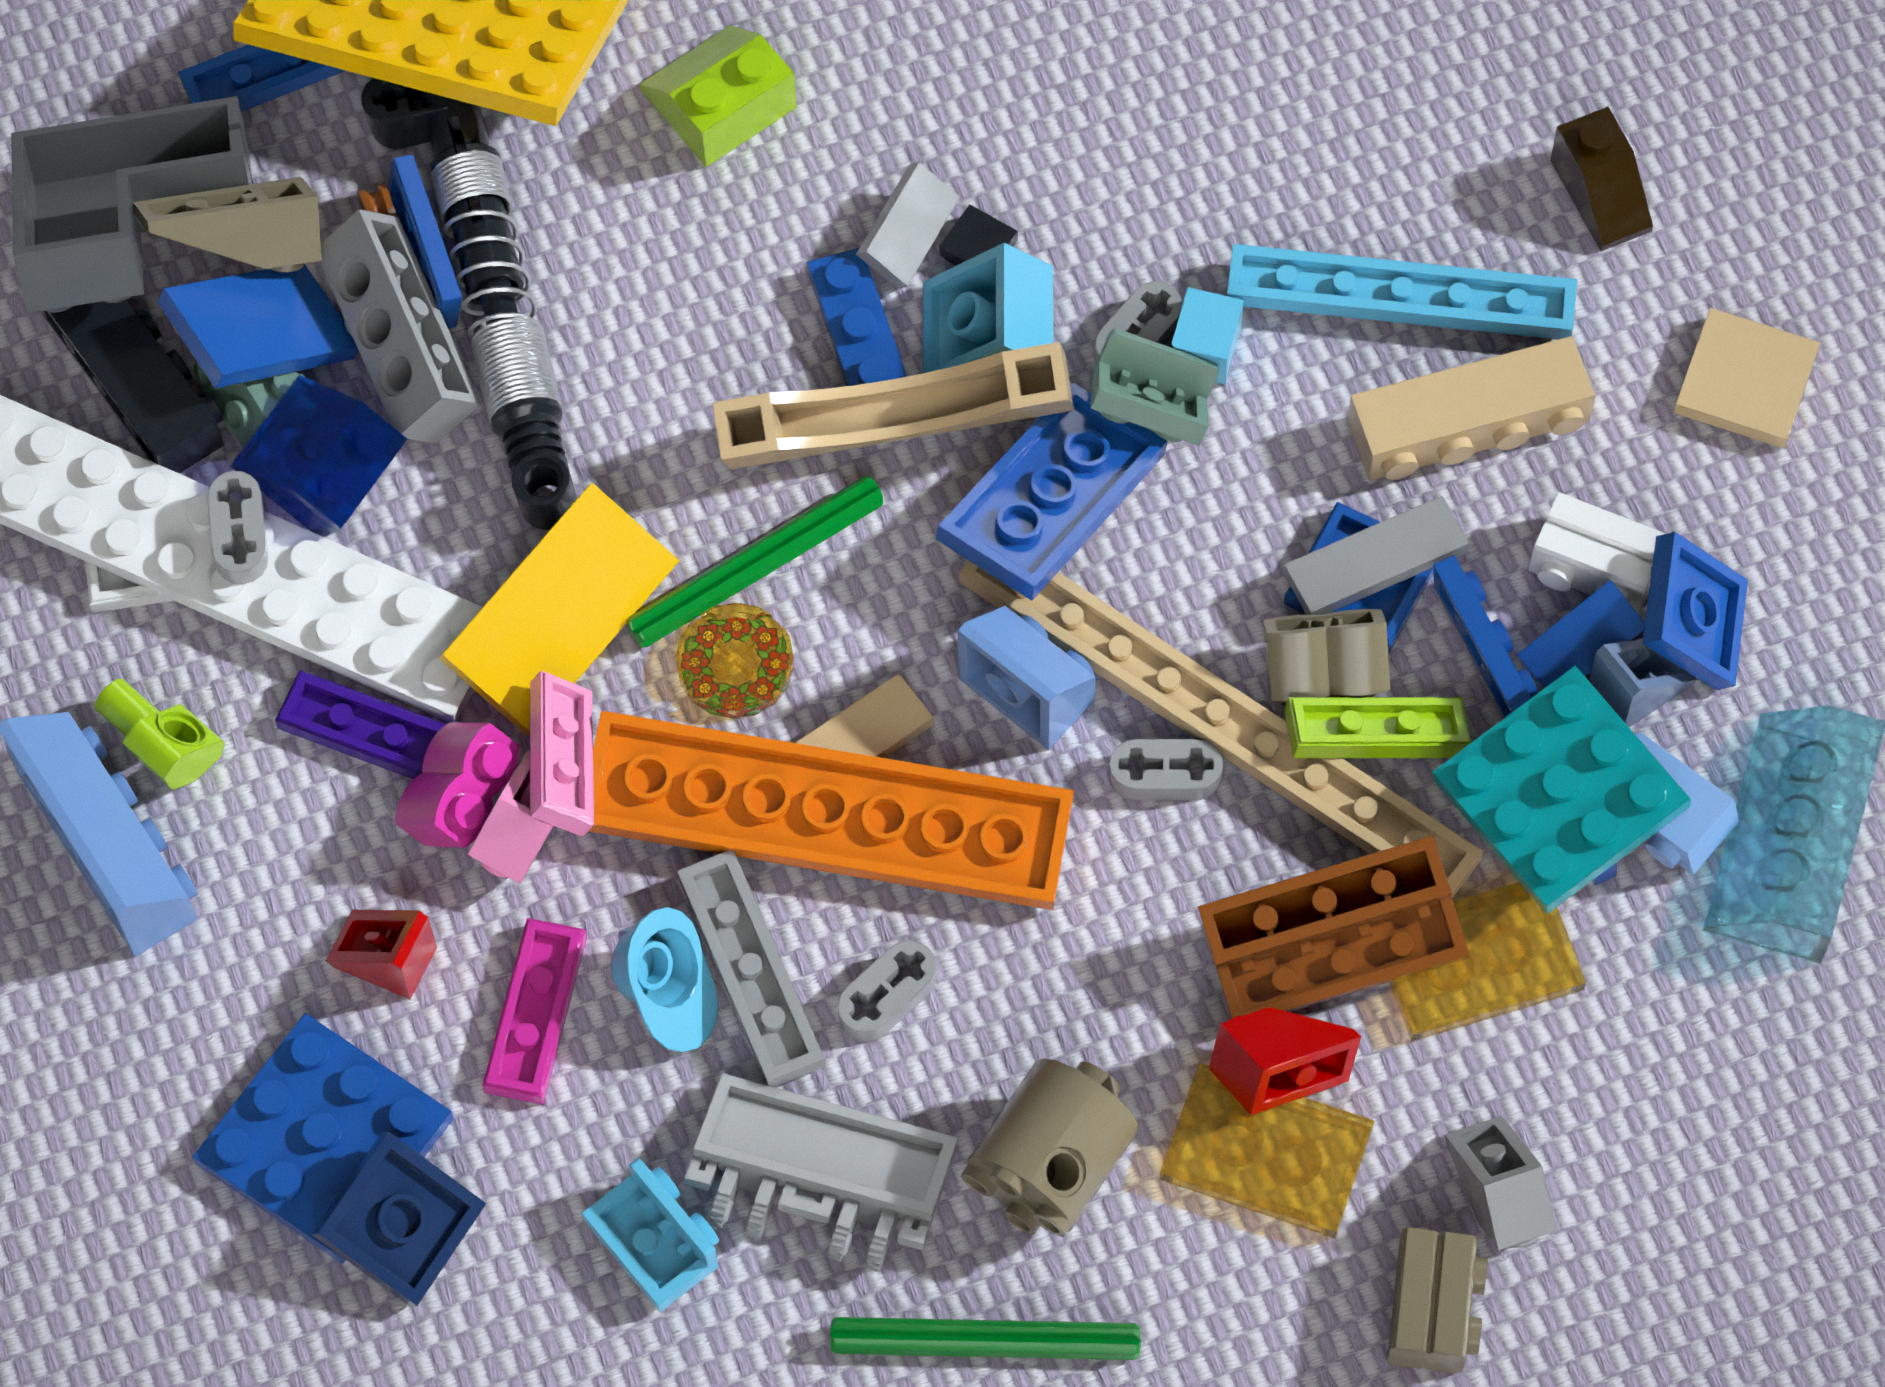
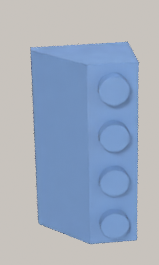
M69 712L6 718L0 722V737L18 775L134 957L198 920L190 902L191 898L198 895L197 890L180 864L170 869L160 852L167 849L168 846L152 819L148 817L140 822L130 806L137 803L138 800L123 774L118 771L110 776L100 760L107 757L108 753L93 728L89 725L80 730Z

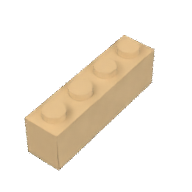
M1570 336L1353 394L1350 397L1347 422L1368 480L1372 481L1383 477L1389 480H1398L1410 476L1420 467L1439 462H1442L1444 465L1458 464L1470 458L1474 453L1495 447L1500 450L1513 449L1527 442L1529 438L1550 432L1554 435L1572 433L1581 428L1585 423L1590 422L1596 395L1574 338Z

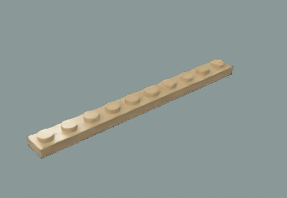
M970 561L959 572V583L997 608L1006 606L1019 617L1024 614L1032 617L1046 630L1049 636L1048 640L1065 653L1067 650L1075 651L1090 664L1095 673L1195 739L1204 740L1214 745L1222 757L1367 853L1372 854L1434 835L1452 898L1481 861L1483 850L1343 758H1293L1285 720L1058 572L1031 601Z

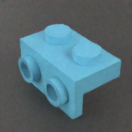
M638 1157L629 1164L631 1175L583 1211L582 1216L583 1221L660 1313L719 1267L716 1249L714 1248L719 1239L708 1222L698 1212L689 1217L676 1202V1199L681 1194L667 1173L659 1166L650 1171Z

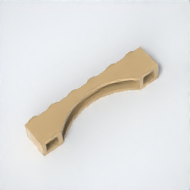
M1060 342L1004 351L957 366L892 380L828 389L769 392L712 402L721 460L731 470L1074 411L1066 356Z

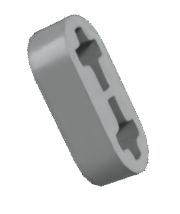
M1157 281L1145 283L1137 288L1097 335L1095 362H1097L1112 329H1119L1165 345L1175 333L1181 312L1182 300L1179 292L1173 286ZM1161 303L1166 305V317L1157 313L1146 325L1143 324L1146 319V305L1151 308H1156Z
M230 471L214 479L208 490L212 553L217 571L225 580L233 584H247L254 582L262 576L268 564L264 504L258 482L251 475L242 471ZM235 491L241 492L244 499L241 503L242 518L232 519L228 505L230 493ZM244 536L248 551L246 563L235 564L232 557L235 552L234 537Z
M1198 739L1128 740L1116 747L1111 754L1109 763L1111 786L1116 793L1131 800L1206 799L1217 791L1221 785L1223 774L1221 753L1214 745ZM1130 760H1142V767L1146 769L1143 772L1142 780H1131L1130 772L1125 770L1129 768ZM1190 760H1201L1202 768L1205 769L1202 780H1191L1190 772L1185 770L1188 769Z
M907 940L898 942L849 984L840 995L838 1002L840 1026L845 1034L856 1041H876L887 1034L923 1001L935 987L937 979L936 960L931 950L917 941ZM903 961L908 966L914 965L917 961L921 963L920 980L916 981L908 976L894 988L891 986L899 977L898 963ZM881 994L884 996L876 1005L878 1019L872 1021L864 1016L858 1021L854 1020V1004L859 1001L862 1005L868 1006Z

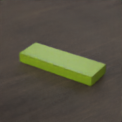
M1288 697L1284 709L1293 758H1451L1471 743L1462 697Z

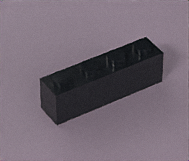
M124 300L117 303L101 301L72 306L68 310L55 313L41 311L44 319L149 461L180 474L224 446L217 425L224 420L221 411L206 391L197 395L188 381L193 379L179 353L173 349L166 354L157 342L162 335L154 320L144 308L135 312L128 301Z

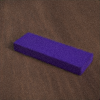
M299 670L275 719L277 729L410 779H414L422 773L427 748L435 734L446 725Z

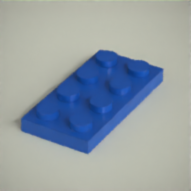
M1074 382L1070 384L1074 411L1040 416L942 520L937 528L936 540L1031 601L1165 455L1168 442L1145 427L1131 422L1124 424L1115 423L1103 417L1098 411L1090 409L1091 393Z

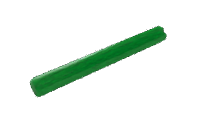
M870 476L860 478L633 614L627 620L628 630L632 638L642 648L652 645L880 508L884 502L879 486Z
M835 1317L830 1324L829 1344L831 1352L835 1354L1135 1360L1140 1354L1141 1331L1136 1323Z

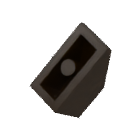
M1602 108L1557 126L1550 161L1599 250H1607L1652 232L1653 223L1634 151L1610 108Z

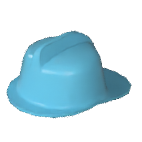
M668 907L652 910L636 926L626 927L618 932L619 941L614 948L611 961L612 978L618 991L627 1000L637 1004L642 1020L652 1038L666 1049L677 1052L697 1049L710 1038L717 1022L719 1002L715 983L701 949L700 940L693 922L679 910Z

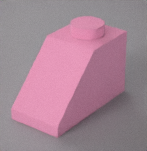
M527 750L468 852L469 856L480 861L481 865L491 874L503 878L509 877L519 884L523 881L553 828L551 824L530 817V751Z

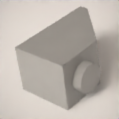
M1503 1116L1444 1134L1447 1147L1478 1224L1498 1250L1507 1247H1525L1535 1242L1538 1237L1557 1231L1543 1167Z

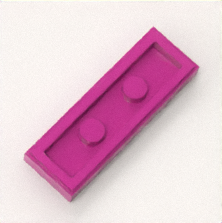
M531 918L526 919L482 1085L484 1093L544 1105L587 940L586 929Z

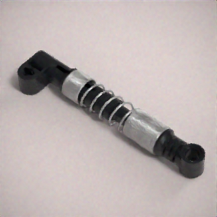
M372 78L362 91L361 104L374 139L383 147L390 149H404L431 142L434 160L430 166L434 195L436 196L435 200L437 201L440 220L445 224L443 232L447 236L454 238L455 247L450 251L449 257L454 262L460 263L461 272L456 277L458 286L466 289L468 296L462 302V309L468 314L485 316L475 321L469 327L468 335L472 338L471 348L475 358L474 362L476 363L478 378L481 383L480 387L482 388L489 423L491 424L492 431L498 437H501L504 443V450L507 455V463L512 479V488L525 521L535 528L550 530L577 499V495L573 486L567 458L565 457L561 433L559 432L558 424L563 416L562 402L559 397L560 393L558 392L550 353L548 352L549 348L547 347L545 333L543 332L544 328L538 320L533 318L537 312V301L531 294L527 293L531 286V276L526 269L521 267L524 262L525 251L519 243L515 242L518 236V225L512 217L508 216L512 210V200L504 166L502 165L503 162L497 150L489 144L480 106ZM421 99L423 109L412 111L411 101ZM465 143L466 151L457 153L456 145ZM509 222L513 227V236L511 234ZM515 247L519 252V261L517 258ZM522 274H523L524 277H525V287H524V289H523L524 283H523V279H522ZM524 296L532 304V312L529 316L518 312L516 303ZM471 301L472 303L482 305L483 310H471L467 307V304ZM486 322L485 327L476 334L473 333L475 327ZM551 485L557 487L548 496H533V493L543 486Z

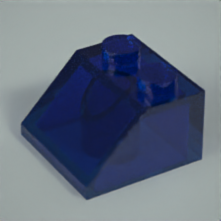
M299 375L230 464V467L235 471H242L251 475L258 482L260 491L308 530L326 537L342 529L408 439L363 402Z

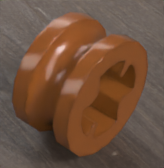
M385 182L377 184L376 191L371 193L366 192L364 188L357 190L362 210L397 217Z

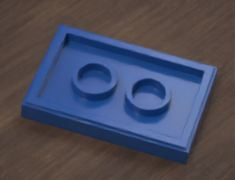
M305 264L303 268L293 272H276L271 269H262L164 288L157 301L215 388L355 359L359 352L354 338L345 327L344 320Z

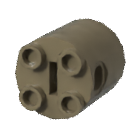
M1042 1058L1035 1061L968 1158V1165L962 1172L961 1178L976 1192L987 1197L993 1195L1008 1208L1005 1210L1004 1216L1020 1230L1034 1235L1041 1226L1056 1236L1064 1237L1067 1232L1073 1229L1138 1133L1139 1124L1132 1112L1119 1100L1118 1094L1121 1092L1119 1083L1106 1071L1089 1062H1080L1075 1069L1062 1062Z

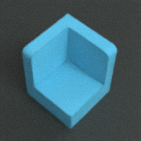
M1187 287L1172 340V348L1215 362L1219 369L1216 383L1226 384L1241 331L1244 300Z

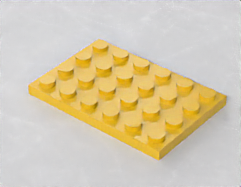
M248 0L233 22V40L557 126L629 0Z

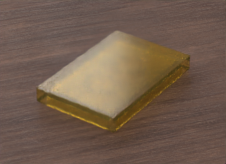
M1519 882L1453 901L1470 958L1390 982L1411 1042L1580 992L1585 989L1586 985L1584 975L1558 908L1556 907L1546 915Z
M1199 1063L1162 1165L1159 1180L1336 1239L1374 1128L1375 1120L1305 1097L1250 1115L1208 1069L1209 1066Z

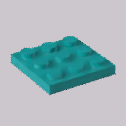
M1576 666L1432 772L1433 781L1546 915L1690 808L1691 798Z

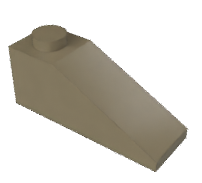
M302 177L133 202L134 214L148 233L256 267L271 269L276 272H293L303 268L304 263L322 261L318 196Z

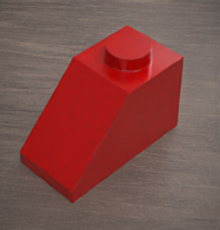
M1267 1007L1243 1016H1235L1226 1022L1220 1023L1208 1069L1250 1115H1254L1349 1082L1361 1036L1353 1028Z

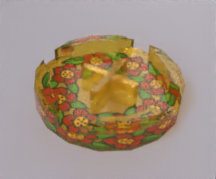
M737 602L713 606L701 613V618L696 620L691 627L689 624L681 634L675 655L680 685L691 702L711 715L731 719L754 716L776 704L789 687L794 669L791 639L785 628L781 627L777 621L772 619V615L762 608Z

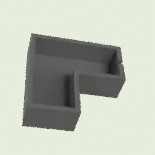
M238 96L11 133L13 256L28 314L41 311L62 312L70 309L72 306L101 301L117 303L132 296L144 295L141 232L147 230L134 214L133 202L252 184L250 152Z

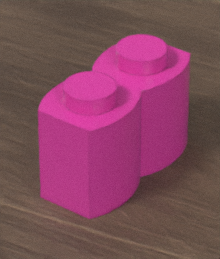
M450 722L435 734L427 748L422 773L414 778L404 790L396 809L395 824L424 846L457 848L469 846L476 840L490 815L492 796L503 789L515 770L519 756V745L491 723Z

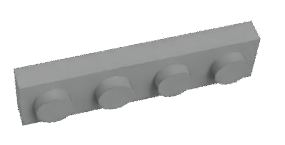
M728 850L677 870L680 885L766 1084L777 1087L824 1068L825 1058L735 852Z

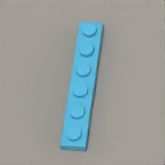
M1233 244L1227 296L1244 300L1243 307L1562 339L1572 336L1577 279Z

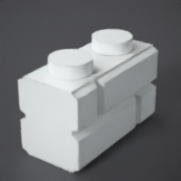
M1558 492L1535 543L1528 571L1537 574L1540 582L1554 590L1567 591L1570 588H1574L1589 595H1592L1611 580L1639 614L1650 588L1656 536L1666 533Z

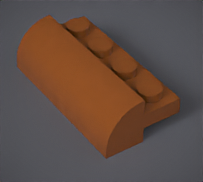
M1434 835L1198 906L1231 1018L1243 1016L1267 1007L1287 1012L1296 1011L1470 958Z

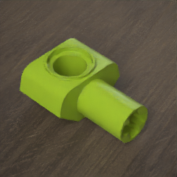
M122 678L116 679L107 685L96 699L95 710L126 736L122 743L129 752L172 791L195 782L222 755L225 742L182 704L159 711Z

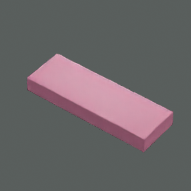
M540 671L530 682V817L583 837L594 825L592 691L547 672Z

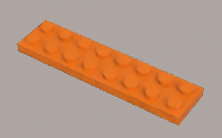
M601 710L593 746L594 825L589 832L719 854L731 850L735 852L736 857L1054 910L1074 790Z

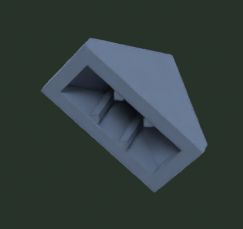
M1643 638L1602 645L1595 653L1588 680L1628 727L1654 712L1690 688L1697 681L1693 675L1642 644Z

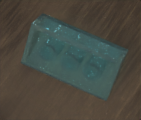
M1829 705L1760 714L1736 804L1739 822L1727 837L1703 931L1822 963L1836 924L1885 731L1884 720Z

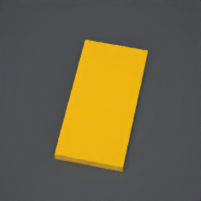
M591 483L439 656V659L528 737L530 735V682L540 671H544L575 684L624 627L628 618L636 613L680 560L595 484Z

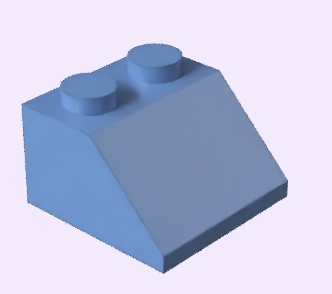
M1006 606L966 621L958 629L959 680L1049 750L1095 701L1096 676H1094L1092 667L1075 651L1067 650L1065 653L1048 640L1049 636L1046 630L1035 619L1025 614L1019 617Z

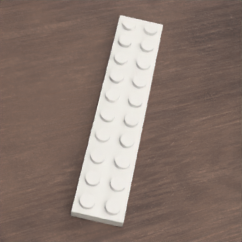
M0 395V524L96 565L137 585L153 589L164 597L446 722H457L474 689L439 659V656L472 620L482 606L265 511L268 548L267 568L263 575L254 582L233 584L225 580L218 573L214 561L208 509V486ZM230 496L228 505L232 519L242 518V501ZM244 536L234 537L235 552L232 555L235 564L246 563L248 551Z

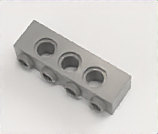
M358 209L321 243L322 261L320 263L324 270L325 281L336 297L345 318V327L354 338L365 363L366 375L375 386L386 411V420L397 438L437 444L481 405V401L443 316L437 307L435 298L399 218Z

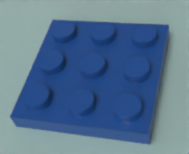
M304 1013L192 1157L197 1166L343 1265L346 1259L311 1234L380 1134L389 1131L425 1158L454 1120L450 1109Z

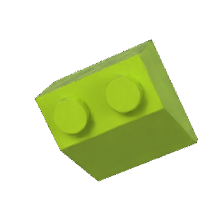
M732 25L727 26L639 84L642 93L705 167H708L797 108L795 75L791 68L761 34Z

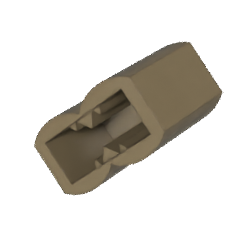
M1356 609L1324 615H1290L1263 620L1267 685L1271 701L1282 702V705L1285 707L1288 697H1377V693L1391 690L1387 625L1382 610Z

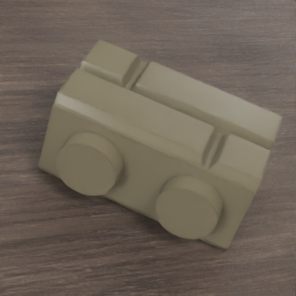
M1411 1227L1402 1229L1398 1249L1387 1363L1391 1366L1415 1369L1427 1368L1431 1371L1457 1374L1463 1371L1467 1354L1478 1356L1482 1318L1470 1316L1472 1294L1484 1295L1488 1258L1476 1257L1478 1238L1474 1235L1452 1232L1438 1233L1435 1230Z

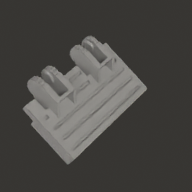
M722 1073L694 1145L693 1157L684 1178V1185L710 1191L717 1170L725 1171L709 1217V1225L724 1229L726 1222L731 1217L733 1204L739 1189L756 1193L754 1205L750 1208L746 1220V1236L761 1239L776 1201L779 1187H784L778 1203V1211L824 1224H829L836 1202L842 1203L843 1207L832 1236L828 1258L843 1262L845 1255L850 1250L857 1222L875 1226L876 1230L873 1240L869 1242L867 1247L865 1269L880 1272L898 1219L903 1220L898 1235L897 1244L923 1251L957 1151L958 1137Z

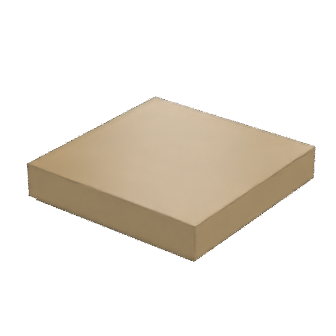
M1710 307L1673 413L1785 449L1821 342Z

